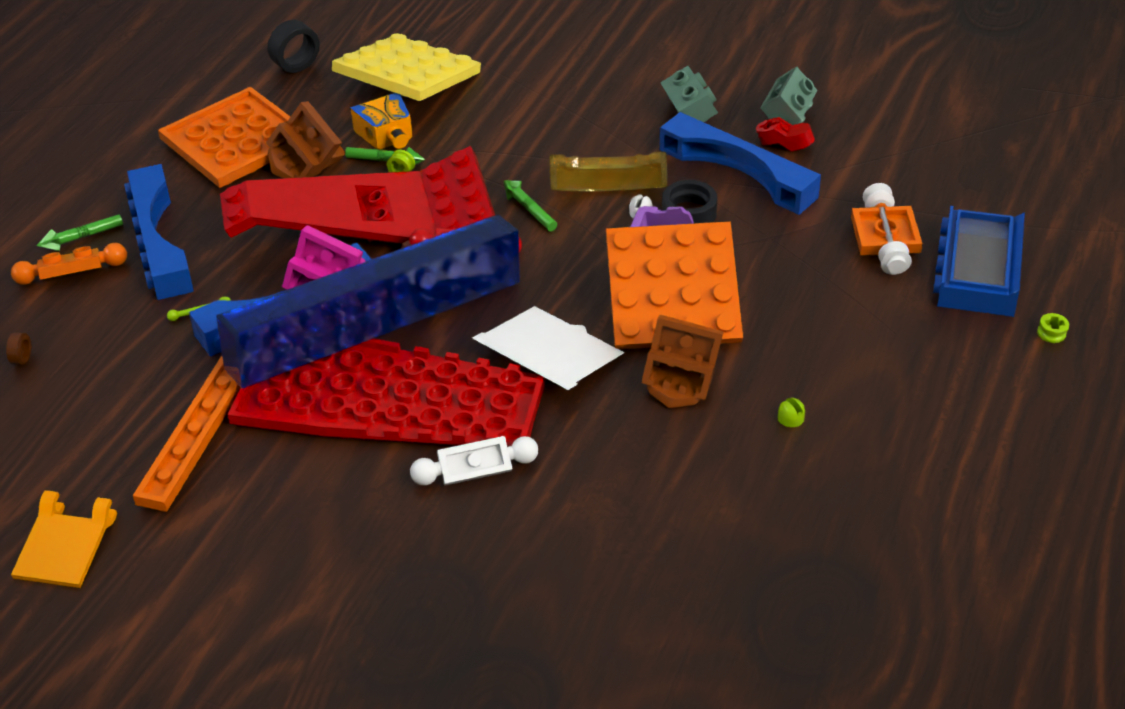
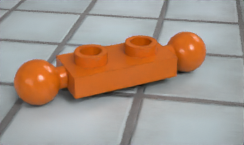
M110 243L103 251H99L98 248L91 249L90 246L76 248L73 250V253L65 255L53 252L42 256V259L38 260L37 264L34 265L27 261L15 263L11 268V277L16 283L27 285L36 276H39L41 280L101 268V263H107L110 266H120L127 259V250L120 243Z

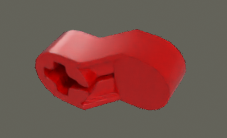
M776 117L765 120L756 127L762 145L779 143L790 151H796L810 146L815 141L812 129L808 123L791 125L784 119Z

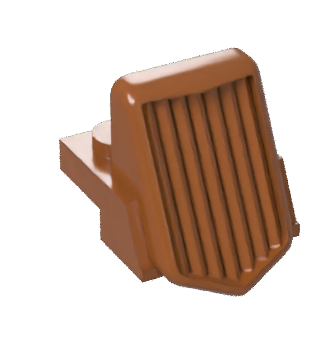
M309 101L301 102L289 120L279 123L266 142L270 147L268 156L272 174L282 179L314 177L320 174L323 169L340 161L345 155V151L340 146L342 142Z
M659 315L641 383L647 384L648 392L668 408L691 406L697 404L701 399L706 400L724 331Z

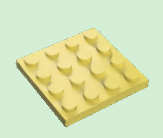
M392 34L389 38L377 40L372 45L360 47V50L346 53L343 57L332 61V71L418 101L424 100L480 73L481 63L471 60V57L468 55H456L450 53L446 48L429 46L425 41L407 39L406 35Z

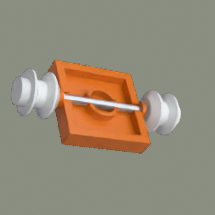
M884 183L872 184L863 192L865 208H852L851 220L860 255H878L881 268L885 273L891 275L901 274L912 263L909 253H921L923 244L912 206H894L895 200L892 196L891 188Z

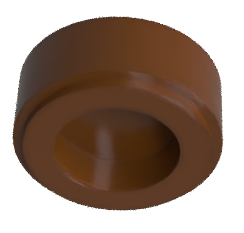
M13 332L9 336L6 347L9 363L24 365L28 362L32 349L31 339L28 334Z

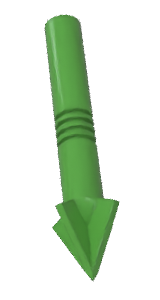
M347 147L345 156L352 159L387 162L395 151ZM408 147L407 152L414 157L415 164L426 160Z
M504 180L508 200L514 197L548 231L556 229L557 222L520 188L522 181Z
M120 214L59 233L51 229L36 246L60 251L61 244L77 240L79 237L84 238L88 235L122 226L123 221Z

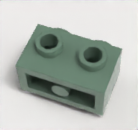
M689 66L675 72L672 76L661 82L662 87L678 113L682 112L702 122H706L718 113L713 105L717 99L709 86L706 87L707 84L699 72L694 74Z
M796 66L776 79L760 109L767 115L768 119L780 117L791 125L802 123L805 120L804 115L806 111L813 105L812 100L817 89L814 87L813 82Z

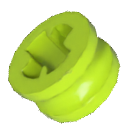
M401 149L396 150L386 163L389 172L412 171L416 165L414 157L409 152Z
M1047 313L1040 319L1037 334L1046 342L1059 343L1066 338L1069 322L1060 314Z

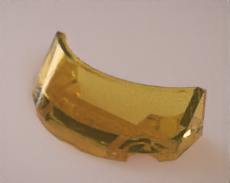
M652 152L650 155L637 154L627 157L591 158L566 157L562 154L550 155L548 158L550 184L553 191L606 192L667 187L666 152Z

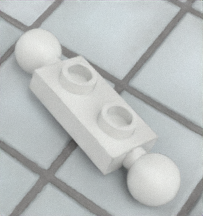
M505 436L440 449L437 450L438 462H433L428 458H419L411 465L410 475L415 483L423 486L431 484L437 476L442 475L444 486L506 473L512 471L511 460L513 459L522 464L535 460L538 455V445L534 439L522 436L517 438L512 446L507 447Z

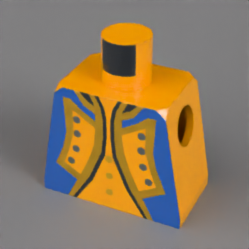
M393 93L350 107L353 130L375 149H383L392 145L397 149L404 148L413 136L410 114L400 94Z

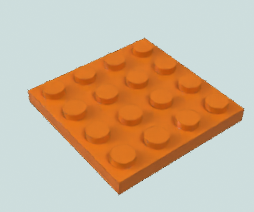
M248 87L159 129L158 133L164 143L221 188L270 163L268 156L270 147L266 142L279 123L287 122L290 116L252 87Z
M731 221L606 228L615 348H651L659 315L724 331L721 344L742 342L743 331Z

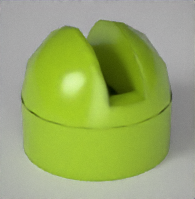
M793 397L781 402L778 408V421L786 427L800 426L805 418L803 403Z

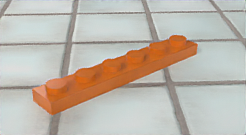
M225 356L220 357L133 494L135 505L165 512L168 511L231 408L252 365L251 361Z

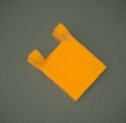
M45 490L40 499L38 517L11 573L12 578L81 588L106 528L111 526L116 519L117 511L110 509L112 500L98 497L93 505L92 518L62 515L65 505L62 502H57L60 496L59 493Z

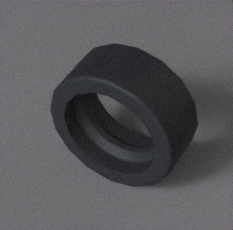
M293 19L285 21L275 28L268 40L267 51L270 59L284 71L297 73L310 67L319 53L320 41L318 35L302 21ZM303 34V43L299 51L292 57L284 59V50L287 43L295 36Z
M697 180L677 181L667 186L662 193V211L668 207H678L676 205L679 203L694 202L703 205L695 209H685L690 212L694 224L713 223L717 218V193L713 187L705 182Z

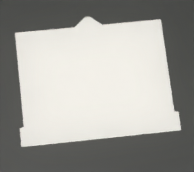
M535 306L486 333L481 332L472 337L474 340L567 390L578 384L576 383L577 381L625 353L588 334L585 326L568 324Z

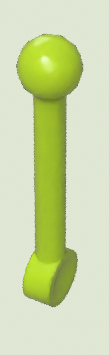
M225 296V297H221V298L219 299V300L231 301V299H230L229 297H226V296ZM205 305L180 311L170 310L167 313V318L169 321L175 322L179 317L189 315L190 311Z

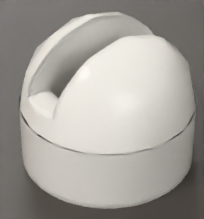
M641 194L633 197L629 205L630 216L634 218L639 207L653 206L650 198L647 196L643 197Z

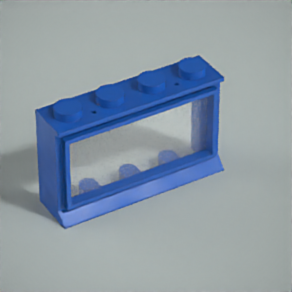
M950 206L949 218H942L940 235L946 236H940L938 254L944 255H938L935 273L941 274L935 275L933 293L939 294L937 306L1014 317L1020 291L1025 212L1013 217L960 209L953 210L954 206Z

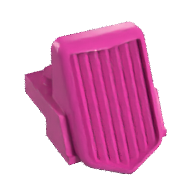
M307 225L301 230L295 256L288 262L282 287L288 290V296L303 315L329 316L334 312L338 314L351 295L354 283L364 270L366 261L362 258L363 251Z

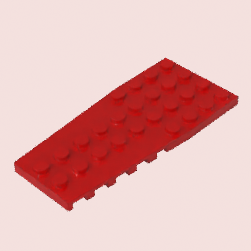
M270 326L229 410L228 419L229 423L234 425L319 436L464 445L505 436L508 447L512 446L513 442L519 437H530L546 378L539 374L522 372L520 365L509 363L506 369L490 366V360L478 358L476 363L459 360V354L447 352L445 357L430 355L429 348L415 346L414 352L401 350L400 343L362 336Z

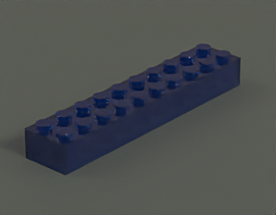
M495 215L218 314L216 318L224 369L243 389L520 282L519 230L500 215Z

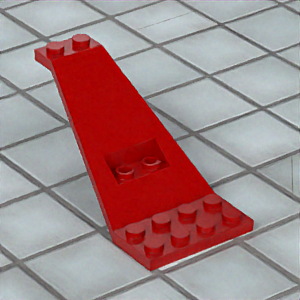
M471 146L458 150L451 156L437 163H432L421 171L249 180L231 186L220 193L224 230L230 238L256 225L302 230L308 225L325 234L364 238L369 242L380 240L404 243L409 240L411 233L419 228L426 229L434 235L435 228L484 230L498 223L476 154Z

